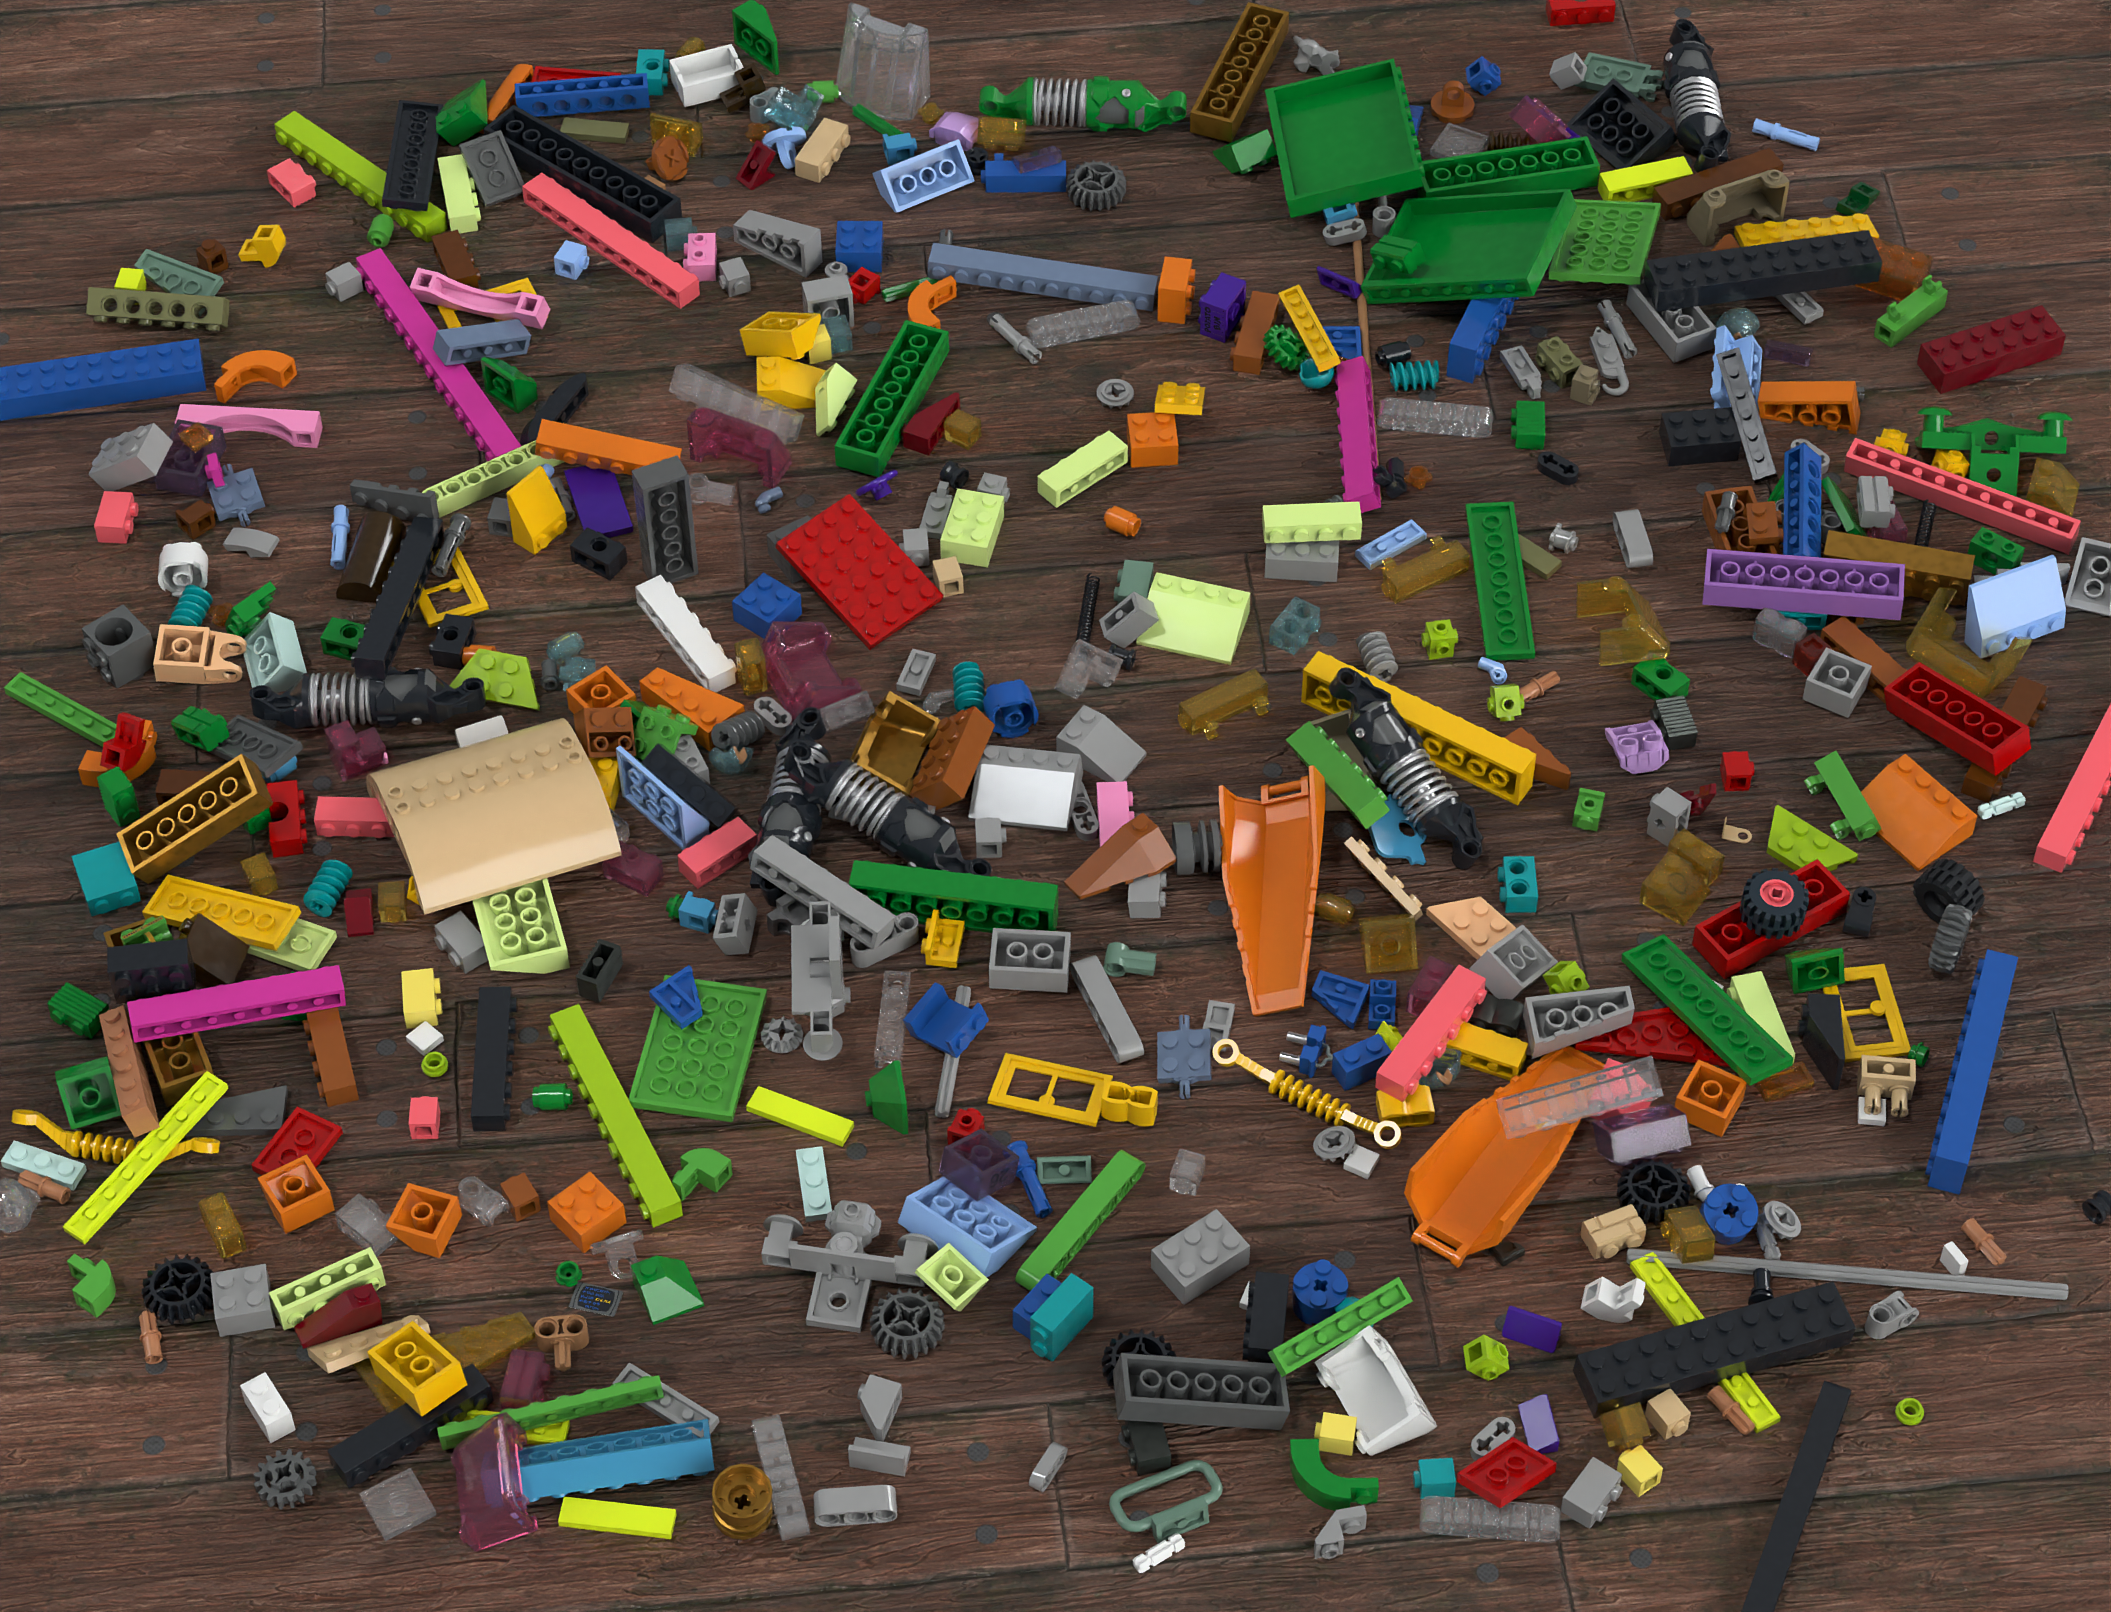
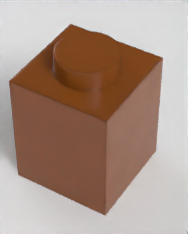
M525 1173L512 1176L505 1182L500 1183L502 1198L516 1222L541 1211L539 1195Z

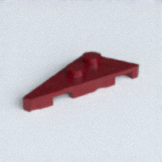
M1716 783L1699 787L1700 793L1694 795L1693 790L1680 793L1681 796L1692 802L1690 816H1698L1700 812L1705 811L1717 794Z

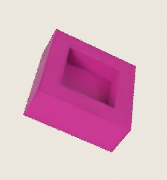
M217 454L207 455L209 465H205V471L208 479H213L215 487L224 486L223 471Z

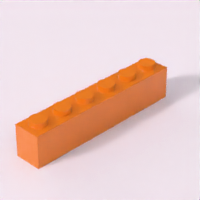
M545 419L541 420L535 448V455L545 459H557L568 464L576 463L586 465L592 469L600 468L615 474L623 473L632 475V470L676 455L681 460L682 448Z

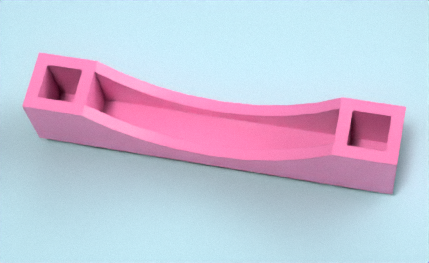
M417 268L410 285V289L418 301L504 321L519 319L523 325L543 329L550 312V308L543 296L526 292L504 294L484 291L459 283L438 272Z
M180 404L175 421L178 441L202 442L228 432L258 431L278 436L294 447L318 448L323 428L319 411Z

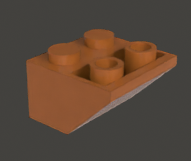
M631 707L583 708L573 715L575 734L588 758H616V748L618 746L624 748L632 756H636Z

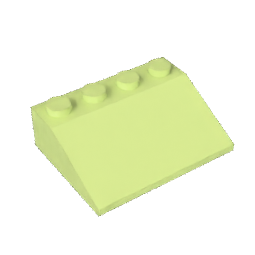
M1156 572L1147 599L1154 603L1159 621L1140 635L1136 640V644L1231 665L1250 612V592Z
M547 878L472 900L491 970L546 974L570 968L567 946Z

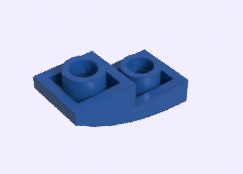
M1370 979L1368 1029H1379L1382 1021H1385L1387 1025L1395 1027L1396 981Z

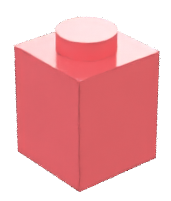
M422 1096L420 1098H411L409 1113L411 1139L439 1138L441 1111L438 1097Z

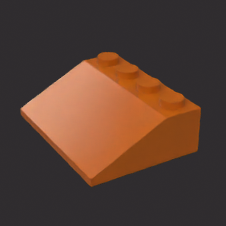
M1906 754L1887 765L1861 791L1882 828L1875 834L1917 871L1973 835L1977 815Z

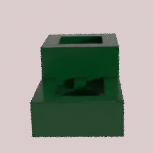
M1861 181L1850 189L1847 197L1838 202L1836 211L1846 216H1853L1857 213L1863 214L1878 197L1880 190Z

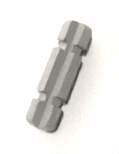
M1761 1213L1758 1215L1754 1229L1757 1230L1756 1235L1762 1251L1765 1252V1259L1780 1260L1781 1253L1779 1248L1775 1246L1777 1242L1770 1227L1764 1225L1766 1221L1761 1217Z

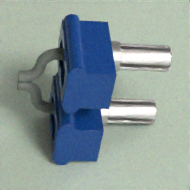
M1311 1024L1308 1035L1290 1031L1287 1033L1286 1040L1300 1043L1304 1046L1300 1056L1281 1052L1279 1055L1280 1061L1299 1066V1073L1306 1074L1310 1078L1315 1075L1317 1067H1323L1328 1061L1332 1062L1333 1055L1330 1053V1047L1325 1044L1326 1026L1322 1025L1320 1027ZM1325 1047L1328 1058H1325L1322 1063L1318 1064L1319 1057L1322 1055Z

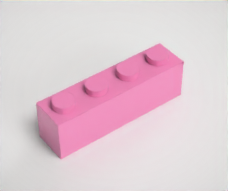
M1127 781L1097 782L1100 847L1119 828L1134 818V811H1129V807L1133 806V793L1127 790Z

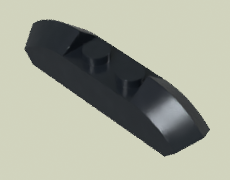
M585 372L569 378L552 392L553 395L549 396L543 408L538 410L535 417L524 427L520 438L521 446L537 440L542 419L564 424L568 422L589 395Z

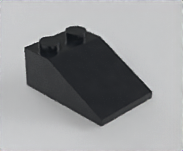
M1808 994L1806 1004H1801V1020H1798L1797 1034L1802 1035L1804 1049L1832 1090H1838L1845 1062L1840 995Z

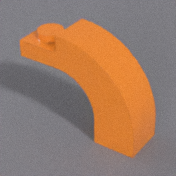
M950 275L933 285L928 280L918 285L908 300V321L940 329V320L932 311L936 307L957 297L956 280Z
M271 350L250 351L237 355L221 366L223 376L217 379L214 387L217 400L224 404L240 388L252 382H269L284 388L297 375L294 358Z
M145 720L142 739L147 740L144 752L138 763L132 769L124 772L130 781L145 773L157 758L154 748L157 741V732L154 731L153 723L150 720ZM86 751L78 768L82 785L99 787L97 777L111 770L100 766L102 752Z

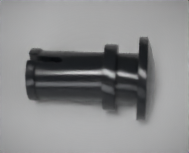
M1766 1268L1755 1269L1753 1271L1754 1287L1748 1298V1305L1774 1298L1773 1291L1770 1288L1771 1272Z

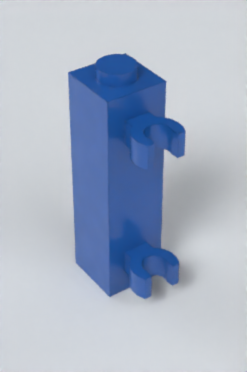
M995 153V161H985V170H981V183L986 184V193L1066 192V160H1057V153H1048V160L1003 161V153Z

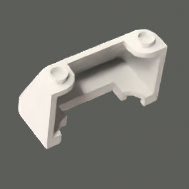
M1370 1325L1314 1362L1320 1371L1316 1375L1325 1388L1330 1386L1336 1392L1348 1415L1357 1417V1438L1354 1442L1362 1454L1367 1452L1370 1456H1373L1425 1435L1437 1427L1436 1422L1394 1350Z

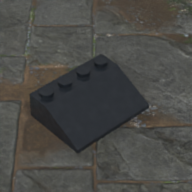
M1614 78L1566 124L1567 127L1580 137L1587 136L1592 149L1617 170L1646 164L1661 156L1678 140L1668 123Z

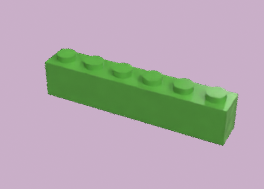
M1308 721L1285 740L1308 768L1314 765L1325 777V786L1365 829L1369 828L1390 811L1385 803L1388 798L1379 787L1374 789L1376 786L1367 775L1362 777L1364 774L1355 762L1350 764L1352 761L1343 750L1338 752L1340 750L1339 746L1332 738L1327 740L1329 737L1321 726L1315 728Z

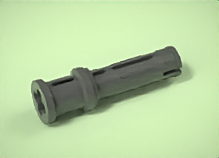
M453 514L450 519V527L444 532L445 541L431 569L432 573L438 577L446 576L457 547L464 543V534L471 527V520L464 514Z

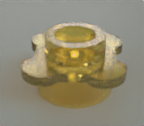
M930 102L924 107H920L918 114L922 115L925 123L933 124L938 122L940 117L943 116L944 110L939 109L936 103Z

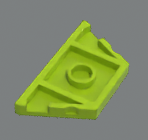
M479 648L449 685L455 689L468 678H479L484 682L486 701L540 710L535 693L534 680L531 677V667L527 657Z
M1775 806L1767 854L1795 871L1816 859L1829 871L1836 870L1838 865L1849 861L1850 864H1853L1857 861L1858 854L1781 806Z

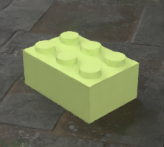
M957 488L940 539L941 559L956 556L958 563L988 568L1004 518V496Z

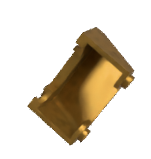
M889 691L868 718L850 759L855 761L858 767L862 766L863 773L870 771L871 778L878 776L879 783L886 782L887 788L894 787L895 793L902 792V794L911 798L912 796L909 794L913 787L914 779L912 777L925 747L935 737L937 725L941 720ZM859 771L856 773L853 782L857 779ZM866 777L860 782V787L864 785ZM874 782L868 787L867 790H872Z

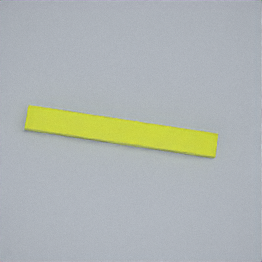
M206 1071L159 1122L160 1127L152 1130L64 1224V1231L85 1245L173 1150L176 1144L185 1137L229 1089L227 1083Z
M1651 1252V1253H1648V1254L1644 1255V1256L1658 1257L1656 1254H1654V1252ZM1641 1257L1630 1262V1269L1637 1278L1645 1282L1646 1290L1675 1327L1705 1318L1658 1258H1653L1655 1262H1645L1649 1257ZM1745 1372L1741 1376L1735 1375L1731 1379L1727 1380L1725 1378L1718 1382L1734 1402L1740 1403V1409L1755 1424L1753 1430L1756 1433L1780 1422L1781 1416L1748 1373Z

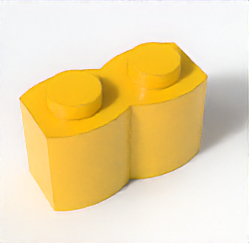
M1106 1082L1102 1094L1101 1116L1114 1122L1129 1121L1137 1126H1153L1157 1114L1158 1091L1146 1086L1131 1087L1122 1082Z
M1419 1084L1414 1094H1408L1403 1102L1381 1090L1377 1091L1376 1107L1380 1123L1392 1121L1399 1128L1406 1126L1421 1127L1434 1123L1435 1109L1429 1086Z

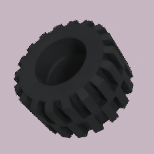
M1946 858L1936 860L1913 884V894L1917 898L1916 902L1920 905L1922 911L1938 924H1940L1942 915L1949 904L1964 906L1972 911V916L1984 904V891L1979 885L1977 878L1965 866L1958 864L1954 860L1949 861Z

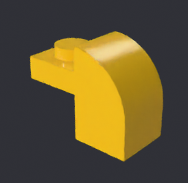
M259 225L253 238L245 240L238 254L241 261H262L265 268L276 264L286 244V238L280 225Z

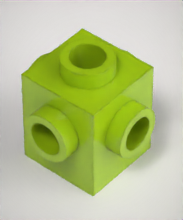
M1450 619L1426 622L1425 633L1421 634L1423 647H1426L1429 660L1453 657L1455 643H1458V633L1456 628H1452Z
M1519 685L1490 686L1491 697L1487 698L1488 711L1492 712V716L1500 718V721L1515 720L1514 716L1521 715V709H1524L1523 694L1519 693Z
M1560 961L1542 975L1549 987L1550 994L1586 991L1589 988L1585 974L1579 968L1576 961Z
M1482 1335L1463 1346L1467 1371L1489 1381L1509 1370L1506 1345L1486 1335Z

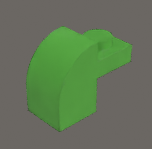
M697 1148L688 1151L680 1157L682 1170L676 1172L672 1184L681 1201L699 1183L717 1193L733 1175L731 1159L709 1148Z
M74 1253L67 1260L71 1275L80 1281L72 1289L76 1304L97 1318L112 1303L115 1297L116 1287L111 1270L103 1259L95 1265L90 1259H82Z

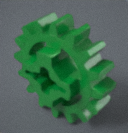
M1282 324L1279 327L1274 325L1264 334L1263 341L1266 343L1264 348L1269 350V356L1275 358V363L1280 362L1282 368L1287 366L1290 371L1293 369L1298 371L1301 363L1310 356L1306 352L1307 349L1302 339L1298 338V333L1293 334L1290 327L1285 329Z

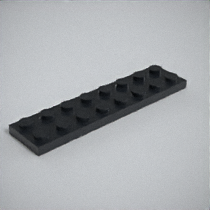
M399 100L382 197V207L428 211L439 134L436 132V116L443 108V104Z

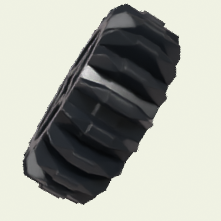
M1652 1157L1648 1159V1162H1644L1640 1158L1637 1161V1165L1631 1162L1628 1169L1623 1170L1617 1183L1618 1189L1616 1194L1617 1198L1620 1199V1207L1633 1204L1644 1225L1650 1221L1657 1227L1659 1221L1666 1225L1670 1222V1219L1676 1221L1679 1218V1214H1683L1686 1211V1206L1690 1201L1691 1189L1690 1185L1687 1184V1176L1682 1175L1681 1168L1673 1169V1162L1667 1165L1664 1164L1662 1158L1658 1162H1654Z
M176 1254L174 1260L170 1261L165 1257L164 1264L155 1263V1270H148V1278L143 1279L141 1293L144 1305L150 1313L154 1312L158 1316L161 1323L168 1319L171 1325L176 1320H179L184 1325L185 1319L190 1318L194 1322L195 1315L204 1316V1308H212L213 1295L210 1273L214 1272L206 1262L201 1263L198 1256L191 1260L188 1254L183 1259H180Z
M1141 1328L1139 1333L1135 1334L1130 1329L1128 1336L1120 1332L1118 1340L1111 1339L1110 1346L1105 1348L1102 1358V1374L1106 1378L1108 1387L1114 1386L1113 1370L1121 1353L1176 1357L1175 1351H1172L1171 1344L1165 1343L1163 1335L1155 1338L1153 1330L1149 1334H1145Z

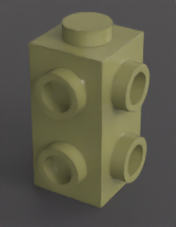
M1558 336L1538 343L1535 356L1537 364L1548 373L1550 379L1556 382L1561 389L1572 385V379L1582 364L1580 358L1576 357L1570 351L1569 346L1563 343Z

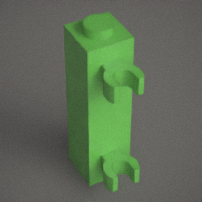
M1928 275L1923 279L1922 286L1898 304L1895 301L1887 307V312L1877 319L1874 337L1892 348L1945 307L1948 291L1942 287V282L1939 280L1935 283L1931 280L1932 275Z
M1834 751L1814 762L1820 774L1810 776L1804 782L1812 796L1820 793L1827 786L1843 812L1845 819L1835 821L1830 825L1837 840L1844 839L1850 832L1854 831L1858 840L1861 841L1872 837L1882 828L1838 752Z

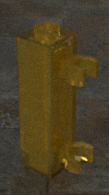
M1438 535L1431 539V542L1434 544V546L1430 547L1431 551L1398 566L1391 557L1382 560V563L1385 565V568L1381 569L1383 573L1382 591L1395 604L1467 572L1470 554L1457 539L1445 544L1443 538Z
M1255 668L1179 703V715L1177 716L1179 724L1182 728H1186L1191 735L1203 731L1209 740L1216 738L1218 733L1215 729L1219 728L1218 723L1252 707H1254L1255 712L1259 716L1269 713L1265 707L1269 704L1267 700L1268 683Z

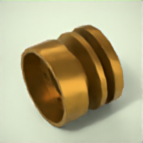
M737 1464L729 1466L720 1472L715 1479L712 1489L713 1517L715 1525L723 1534L733 1539L746 1540L758 1536L770 1524L773 1512L772 1486L770 1479L763 1470L753 1465Z

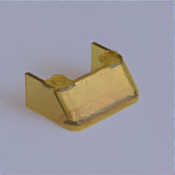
M1612 576L1607 579L1577 582V618L1625 612L1627 616L1622 620L1621 628L1600 630V666L1663 659L1669 656L1670 642L1651 604L1626 580L1619 576Z
M1939 587L1908 638L1906 650L1911 657L1980 698L1986 697L2014 672L2033 639L2030 637H2014L2006 652L1995 654L1989 663L1982 658L1980 659L1977 655L1951 639L1956 630V621L1945 610L1957 590Z

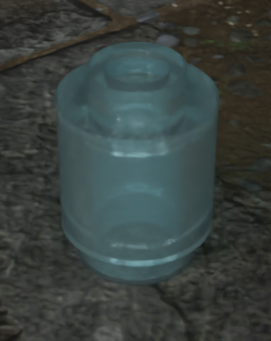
M576 631L566 632L548 642L546 653L549 659H553L556 663L561 664L579 654L581 649L584 648V642Z

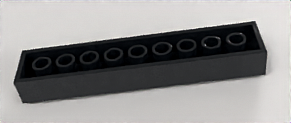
M515 105L511 106L484 128V136L501 130L516 166L535 177L543 173L549 178H553L559 185L569 189L580 199H584L589 205L600 210L611 220H615L618 224L652 243L682 219L681 199Z
M1869 230L1646 260L1644 282L1655 311L1660 312L1878 282L1882 259Z
M1832 1281L1578 1354L1573 1372L1593 1418H1598L1646 1404L1650 1399L1670 1388L1677 1395L1718 1383L1725 1378L1727 1380L1731 1379L1735 1375L1741 1376L1745 1372L1749 1374L1848 1345L1852 1340L1856 1327Z

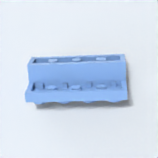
M1725 325L1718 327L1716 338L1714 339L1713 385L1710 389L1712 399L1715 401L1714 409L1731 407L1716 354L1739 347L1759 412L1758 397L1761 380L1762 348L1753 335L1735 340Z

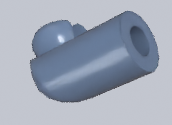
M778 486L759 495L755 501V507H758L760 514L770 511L771 506L769 502L783 497L781 488Z

